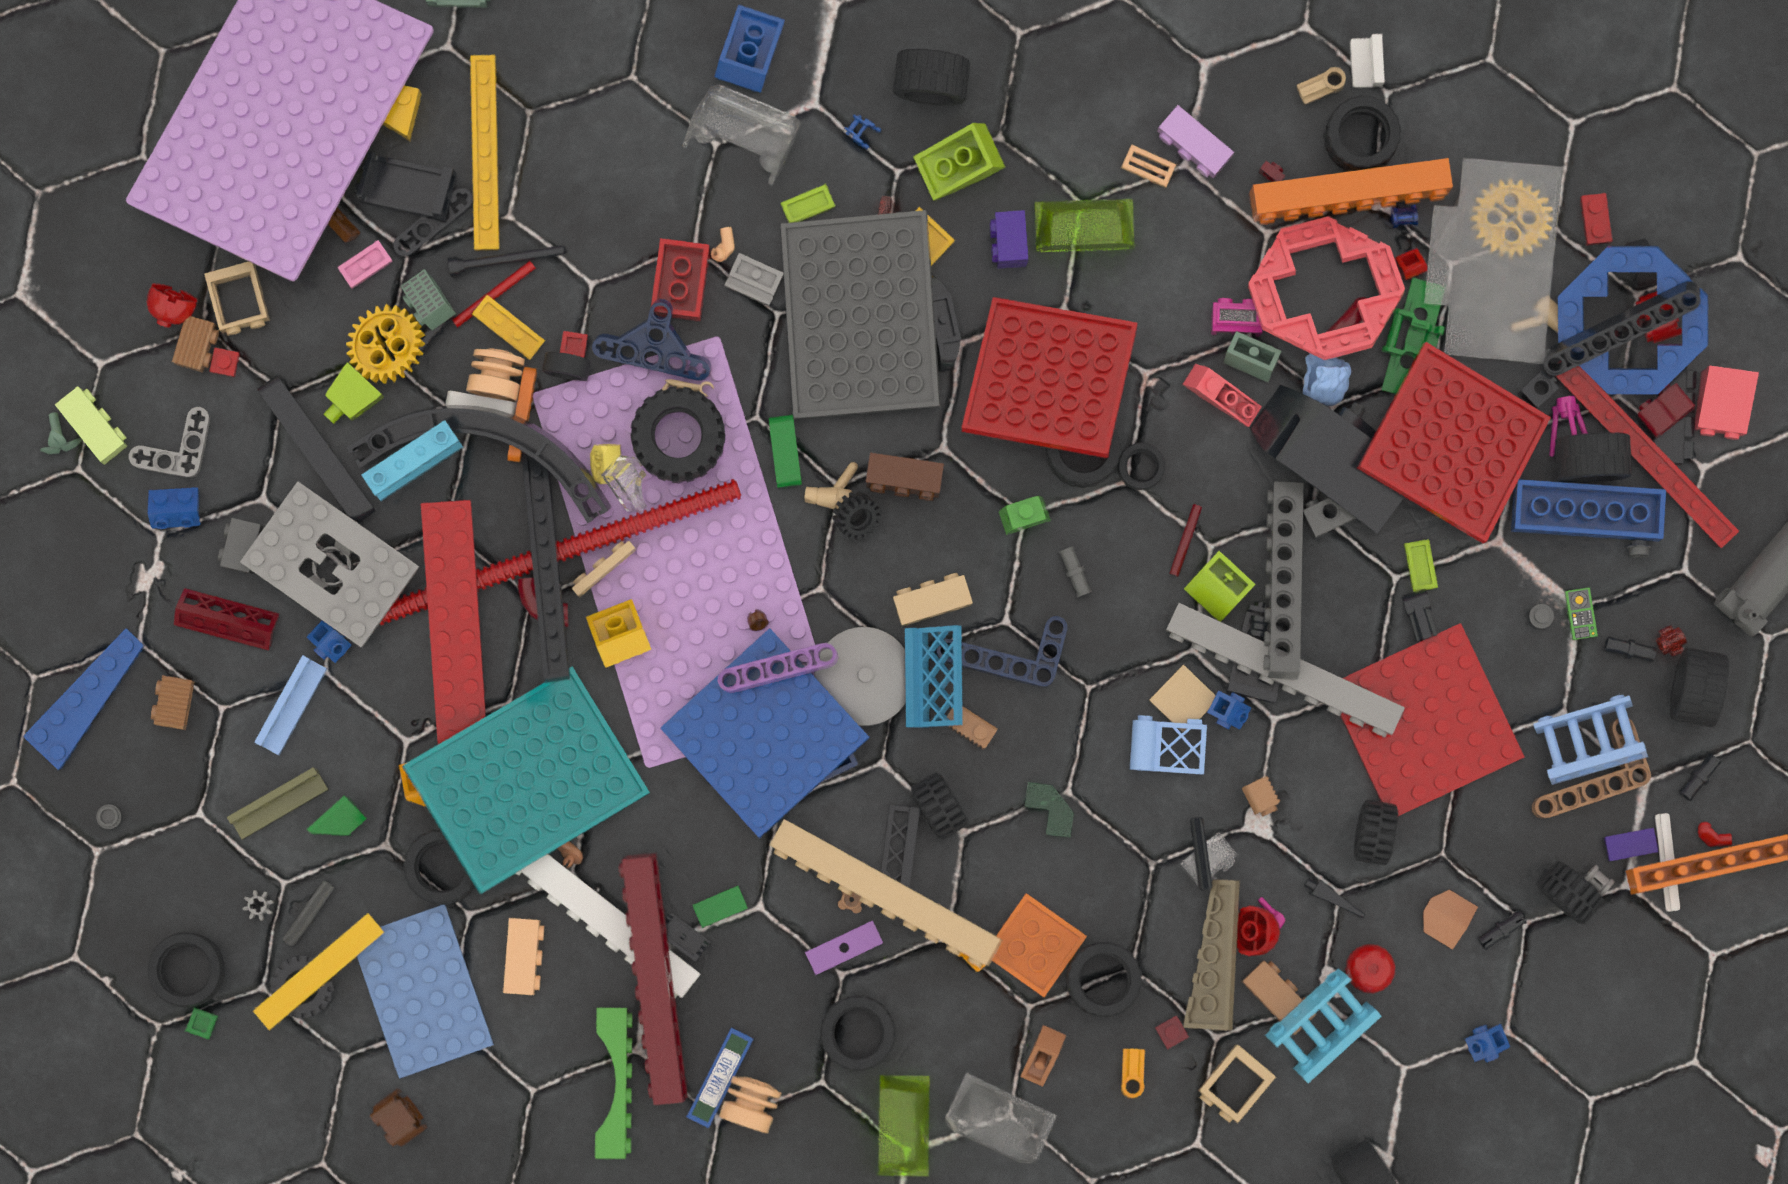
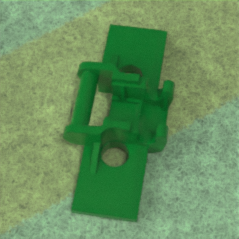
M1412 278L1404 310L1395 308L1393 311L1394 317L1387 342L1382 347V352L1391 354L1382 391L1397 394L1409 369L1403 368L1400 364L1402 356L1408 355L1415 360L1422 344L1425 342L1435 348L1437 347L1439 336H1442L1445 330L1443 326H1435L1445 286ZM1419 308L1425 310L1427 314L1426 320L1417 319L1413 313L1414 310ZM1405 319L1410 321L1403 350L1395 348L1402 321Z

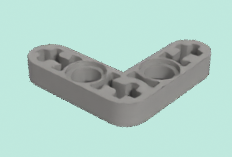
M201 407L192 408L188 412L179 453L146 446H136L130 450V463L136 468L185 478L197 476L201 469L210 426L209 413ZM198 412H201V415L205 418V421H200L198 427L199 430H203L202 434L196 431H189L190 427L194 429L196 427V421L192 418L197 416ZM191 436H198L200 438V446L197 449H190L187 446V440ZM140 451H143L145 456L152 457V452H155L153 467H150L151 462L147 460H142L141 464H138V460L134 458L135 454L138 455ZM185 451L191 454H198V458L192 456L191 463L195 465V469H190L189 473H186V469L182 467L183 464H187L189 461V456L184 455ZM163 455H168L171 458V465L166 469H162L158 465V460Z

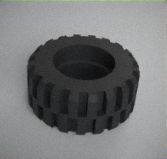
M674 386L664 391L662 389L656 391L655 395L652 397L648 396L644 400L643 405L638 407L635 412V418L631 423V443L638 461L646 471L663 481L668 480L672 481V483L691 482L697 477H703L707 474L708 470L715 467L717 460L723 453L726 435L720 412L715 404L706 398L703 393L695 392L688 387L677 388V386ZM674 412H683L691 415L701 428L699 446L692 454L682 458H674L664 454L658 448L655 441V430L659 421L666 415Z

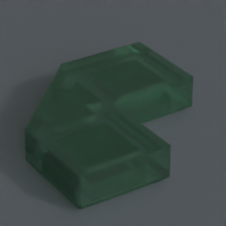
M1028 782L1024 807L1049 810L1046 835L1071 838L1074 813L1053 785Z

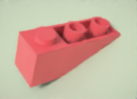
M1195 364L1182 384L1200 398L1247 427L1251 425L1262 407L1216 372L1205 366Z

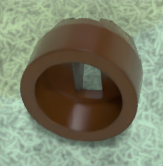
M756 609L754 613L750 612L748 614L747 622L752 631H759L767 627L769 622L763 611Z

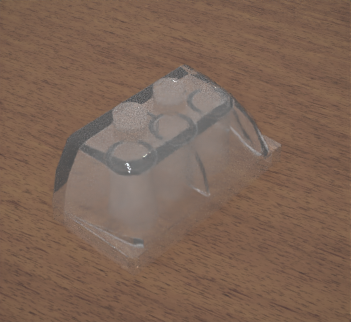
M966 1073L946 1115L945 1122L952 1131L1017 1162L1030 1164L1037 1161L1057 1116Z

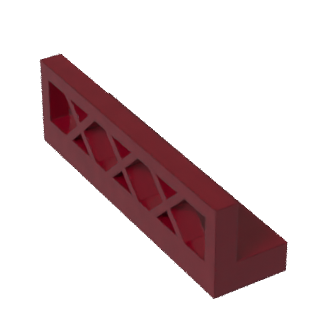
M184 588L175 608L174 625L269 650L272 644L273 631L279 619V613ZM187 598L197 600L199 604L190 605L185 603ZM216 605L220 606L223 610L213 611L209 607ZM242 612L246 616L239 618L235 617L233 613ZM264 618L271 620L269 625H265L257 620Z

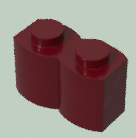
M1677 383L1672 386L1668 384L1659 393L1660 396L1653 402L1648 399L1638 408L1640 410L1637 414L1656 439L1695 409L1693 402Z

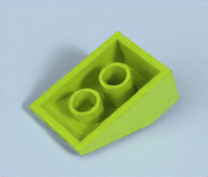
M972 123L914 156L934 201L981 181L1005 168L984 123Z

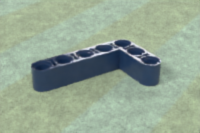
M1054 616L1047 620L1036 661L961 642L962 667L1037 687H1048L1052 684L1056 675L1067 632V623L1059 616ZM1052 622H1059L1062 625L1063 631L1060 634L1054 635L1050 632L1049 625ZM952 639L944 640L947 644H951L953 642ZM939 645L937 648V656L939 659L942 657L941 645ZM1050 645L1056 649L1057 654L1054 658L1049 659L1043 655V648ZM970 650L975 651L979 656L978 661L973 664L968 663L965 660V653ZM949 657L945 663L953 664V659ZM999 657L1002 660L1003 666L998 670H993L989 666V659ZM1017 663L1024 664L1027 669L1026 674L1023 676L1015 675L1012 670L1013 666ZM1045 669L1050 673V680L1048 682H1040L1037 679L1036 675L1039 670Z

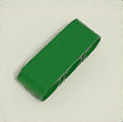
M793 415L769 417L777 488L802 485Z

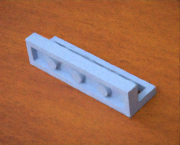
M302 655L254 743L280 756L324 677L327 668Z

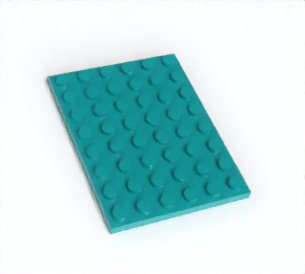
M573 667L569 668V680L539 685L402 766L480 894L650 793Z

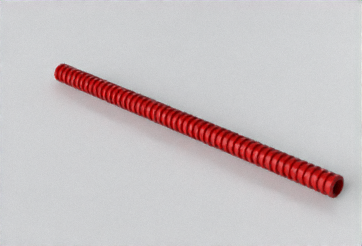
M731 479L730 483L725 481L724 485L720 486V484H717L716 488L711 486L707 491L703 489L701 493L694 492L695 495L693 496L688 494L687 498L680 497L679 501L674 499L672 500L673 503L669 504V502H666L664 506L660 504L656 509L651 507L650 511L643 510L644 513L642 514L637 512L636 516L629 515L628 519L623 517L621 518L622 521L618 522V520H615L613 524L609 522L605 527L600 525L599 529H596V527L592 528L593 531L591 532L586 530L585 534L578 533L576 537L572 535L570 536L571 539L563 538L562 542L558 540V560L564 562L568 557L573 559L574 555L581 556L582 552L587 554L588 550L595 551L597 547L599 549L603 548L602 545L610 546L611 542L615 544L619 539L624 541L625 537L632 538L634 534L638 536L639 532L646 533L648 529L650 531L654 530L653 527L661 528L662 524L666 526L670 521L675 523L676 519L681 521L685 516L689 518L690 514L697 515L699 511L703 513L707 508L712 510L713 506L718 508L719 504L726 505L727 501L732 503L734 502L733 499L736 498L740 500L742 495L737 481ZM527 551L525 555L523 553L519 554L520 557L512 556L511 560L507 558L503 563L498 561L497 565L492 563L488 568L484 566L483 570L476 569L477 591L479 592L480 588L485 590L486 586L493 587L494 583L499 585L503 580L507 582L509 578L513 580L517 575L522 577L523 573L530 574V571L533 570L531 551ZM427 587L423 591L419 589L417 593H414V591L410 592L409 596L404 594L403 598L398 597L380 622V625H384L386 621L391 623L392 619L397 621L401 616L405 618L406 614L411 616L415 611L419 613L421 609L428 610Z

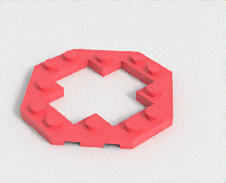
M1329 216L1281 228L1275 242L1267 251L1260 263V267L1248 283L1262 330L1323 360L1372 348L1405 292V287L1390 246L1382 242L1379 244L1369 239L1368 235L1351 227L1348 229L1338 224L1337 220ZM1335 242L1342 263L1366 257L1379 295L1357 302L1363 323L1317 334L1310 313L1286 319L1274 280L1295 275L1296 270L1290 253Z

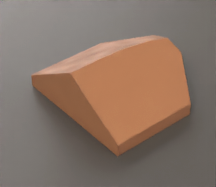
M1447 890L1432 897L1423 911V932L1453 949L1468 928L1478 907L1451 890Z

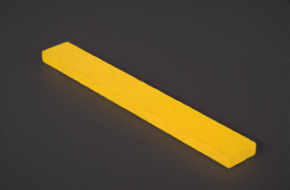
M476 55L470 56L474 250H499L496 56Z

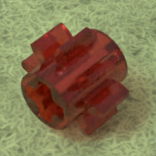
M1670 625L1658 631L1660 637L1656 638V642L1664 655L1670 653L1671 656H1676L1684 650L1682 645L1686 644L1687 640L1679 627L1673 629Z

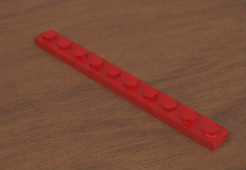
M1580 366L1555 376L1608 432L1626 433L1630 436L1631 456L1666 490L1676 503L1720 548L1726 545L1739 532Z

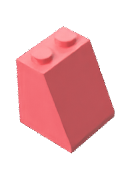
M1708 366L1700 375L1694 430L1700 431V435L1715 436V433L1725 434L1724 438L1739 440V436L1746 435L1759 372Z

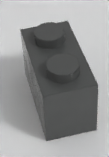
M232 518L231 523H227L225 526L224 537L227 539L225 547H221L218 554V561L221 562L220 566L225 569L252 575L253 571L240 563V561L264 527L261 524Z

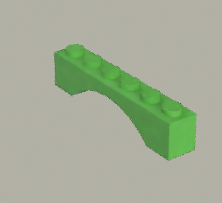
M597 1008V1034L605 1043L611 1055L615 1068L616 1088L611 1110L603 1125L595 1133V1159H626V1153H631V1138H627V1128H631L632 1115L627 1113V1103H632V1088H627V1078H632V1063H627L628 1053H632V1038H628V1028H632L633 1014L628 1013V1008Z

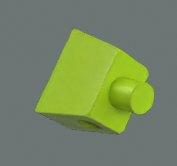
M347 362L325 395L333 404L325 411L324 415L333 424L343 414L354 421L381 401L384 396Z

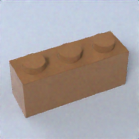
M1261 961L1241 982L1281 1021L1306 997L1301 999L1295 993L1298 990L1297 987L1289 979L1284 981L1278 975L1281 971L1273 962L1269 961L1266 963ZM1314 1013L1308 1020L1310 1021L1316 1014ZM1300 1026L1292 1035H1296L1302 1027Z

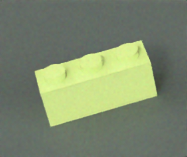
M76 387L57 402L55 406L98 460L105 465L127 447L124 442L126 436L118 427L113 429L108 422L111 420V417L103 408L97 409L93 404L96 399L88 389L83 391L80 387Z

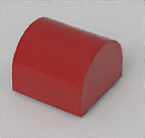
M1417 248L1395 257L1398 270L1405 281L1428 271L1427 263Z

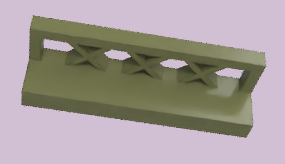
M313 767L231 814L227 819L230 824L234 825L243 840L329 789L317 768Z

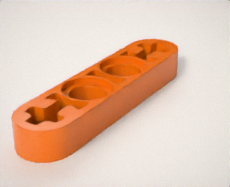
M524 367L515 412L516 416L529 421L537 377V369ZM509 445L508 461L520 463L523 451Z

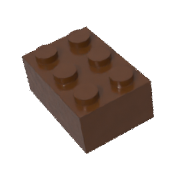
M870 453L866 487L870 488V492L885 494V490L895 491L894 495L899 497H909V494L919 495L920 500L933 501L934 497L939 498L944 464Z

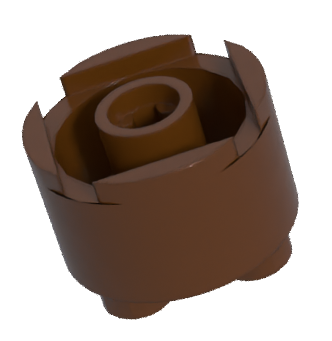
M399 1088L374 1105L373 1112L370 1114L372 1121L378 1127L381 1125L385 1130L386 1134L384 1136L393 1147L396 1144L403 1147L427 1129V1124L422 1125L420 1122L423 1116L408 1096L402 1098L399 1095L402 1092Z

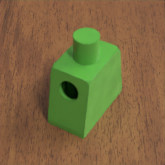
M1035 496L1007 505L999 511L1006 535L1051 521L1044 498L1041 496Z

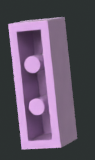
M1179 105L1159 126L1157 131L1160 133L1159 138L1169 146L1173 144L1179 149L1178 154L1186 161L1191 159L1197 164L1196 169L1205 177L1210 175L1214 178L1234 154L1230 148Z

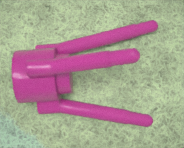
M1575 396L1556 399L1557 406L1552 407L1553 421L1550 457H1553L1555 452L1559 415H1561V419H1569L1572 435L1577 434L1574 417L1577 418L1582 434L1587 433L1579 404H1576Z

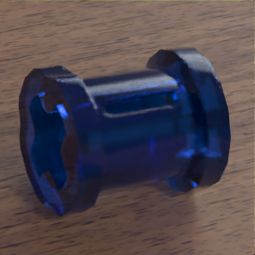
M1416 204L1407 208L1396 209L1395 206L1391 207L1393 229L1400 225L1413 224L1414 227L1418 226Z

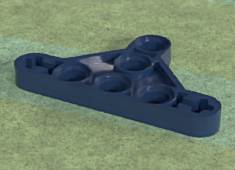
M658 299L652 304L646 321L619 337L610 334H600L592 344V350L597 357L688 379L702 381L709 376L711 371L710 361L706 357L691 354L671 325L673 307L665 299ZM659 305L666 307L668 315L665 317L657 316L655 314V307ZM654 328L660 329L663 333V338L654 340L650 336V331ZM606 341V345L612 348H607L606 351H603L598 344ZM617 343L619 344V346L616 350V354H613L614 346ZM624 346L632 347L635 352L634 356L625 357L621 352V348ZM653 351L658 355L659 360L655 363H650L646 360L645 354ZM672 357L680 358L682 360V367L678 369L671 367L669 359ZM687 360H690V367L688 371H685ZM698 363L703 364L702 368L706 369L702 373H697V368L695 367H697Z

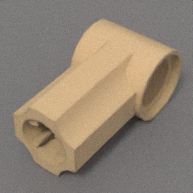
M1333 67L1323 74L1296 85L1304 105L1331 93L1341 91L1345 85L1346 76L1343 70ZM1331 75H1338L1341 78V83L1333 86L1329 84L1327 79Z

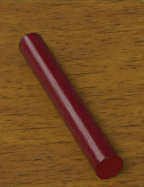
M1193 504L1169 573L1173 576L1179 577L1202 507Z

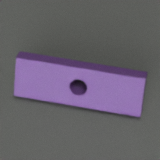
M871 921L805 953L815 975L883 942L874 922ZM842 943L849 945V950L846 953L841 952L839 949Z

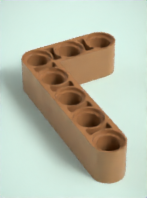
M1618 718L1609 725V734L1615 750L1623 748L1624 744H1626L1624 736L1619 735L1616 731V725L1619 723ZM1629 719L1635 741L1640 743L1635 726ZM1643 758L1620 765L1621 770L1538 797L1532 803V812L1538 818H1549L1644 786L1651 778L1647 760ZM1635 769L1643 772L1644 778L1640 783L1632 778V773ZM1611 777H1616L1620 781V788L1616 791L1612 790L1609 786ZM1588 785L1596 787L1597 795L1595 798H1589L1586 795L1585 790ZM1566 792L1570 793L1574 798L1571 806H1566L1562 802V796ZM1542 800L1550 804V811L1547 814H1543L1539 810L1538 806Z

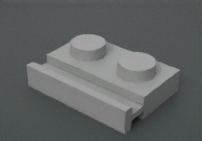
M739 253L724 286L770 306L784 273Z

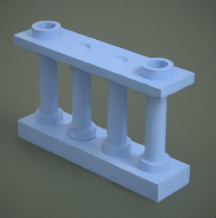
M1617 695L1610 698L1609 702L1554 718L1552 716L1542 717L1537 723H1534L1536 733L1545 734L1553 765L1552 769H1548L1547 772L1552 785L1648 757L1644 742L1638 743V741H1635L1626 708L1633 706L1630 696ZM1615 711L1626 743L1623 748L1616 750L1610 746L1602 715ZM1591 718L1602 750L1599 755L1593 757L1586 753L1578 722ZM1567 725L1577 754L1576 761L1569 764L1562 760L1554 729Z

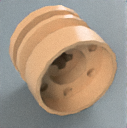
M474 349L473 356L483 360V362L472 361L471 366L481 370V374L469 375L466 391L483 397L512 402L517 401L520 385L511 381L510 376H522L523 372L512 368V366L523 367L525 359L499 349Z
M733 1076L731 1082L741 1086L740 1091L728 1089V1092L737 1097L736 1102L724 1101L719 1117L768 1133L773 1117L765 1113L764 1109L765 1107L777 1108V1104L767 1100L769 1096L780 1099L781 1092L767 1083L749 1077Z

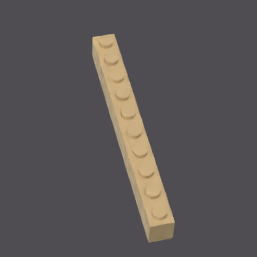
M785 819L770 846L775 848L774 854L785 860L790 856L797 860L795 865L807 872L810 868L817 871V878L828 884L831 880L840 884L839 890L850 896L853 892L860 895L859 901L870 907H873L874 904L883 908L882 914L893 920L898 916L905 920L902 925L915 932L917 928L925 931L924 937L936 944L939 940L948 944L947 950L958 956L963 952L970 956L968 959L970 963L980 968L983 964L986 966L990 965L1003 941L999 937Z

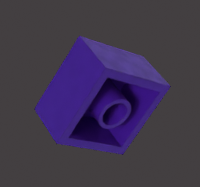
M1025 210L995 212L994 219H990V237L995 238L996 244H992L991 248L992 262H997V269L1027 267L1028 248Z

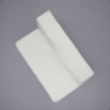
M1372 34L1370 38L1352 39L1350 41L1353 88L1382 87L1384 84L1382 34Z

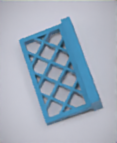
M961 626L905 628L906 727L929 728L963 725ZM953 631V642L949 646L944 641V638L949 632ZM928 633H931L936 639L931 647L928 646ZM939 645L945 650L940 659L934 653ZM949 656L953 659V667L950 671L944 665ZM930 657L936 663L931 672L929 671ZM940 669L946 675L941 683L935 679ZM950 681L954 688L951 695L944 689ZM930 682L936 688L931 697L929 696ZM940 694L946 700L941 709L935 703ZM950 706L954 709V720H949L945 715ZM932 707L937 714L929 722V709Z

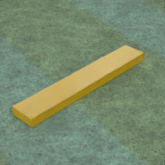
M368 913L253 1012L268 1030H271L385 932Z

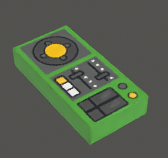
M1590 588L1565 591L1572 640L1597 637Z

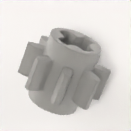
M254 890V897L244 898L248 901V906L244 907L243 910L251 912L249 919H253L255 915H258L259 919L264 921L263 914H273L269 910V905L275 902L266 899L268 892H264L262 896H259L257 890ZM256 899L259 902H264L261 912L258 909H253V905L257 903Z

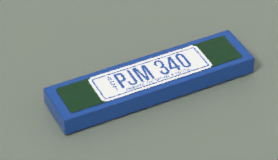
M733 1028L730 1029L687 1118L707 1128L710 1127L732 1083V1077L736 1075L753 1038Z

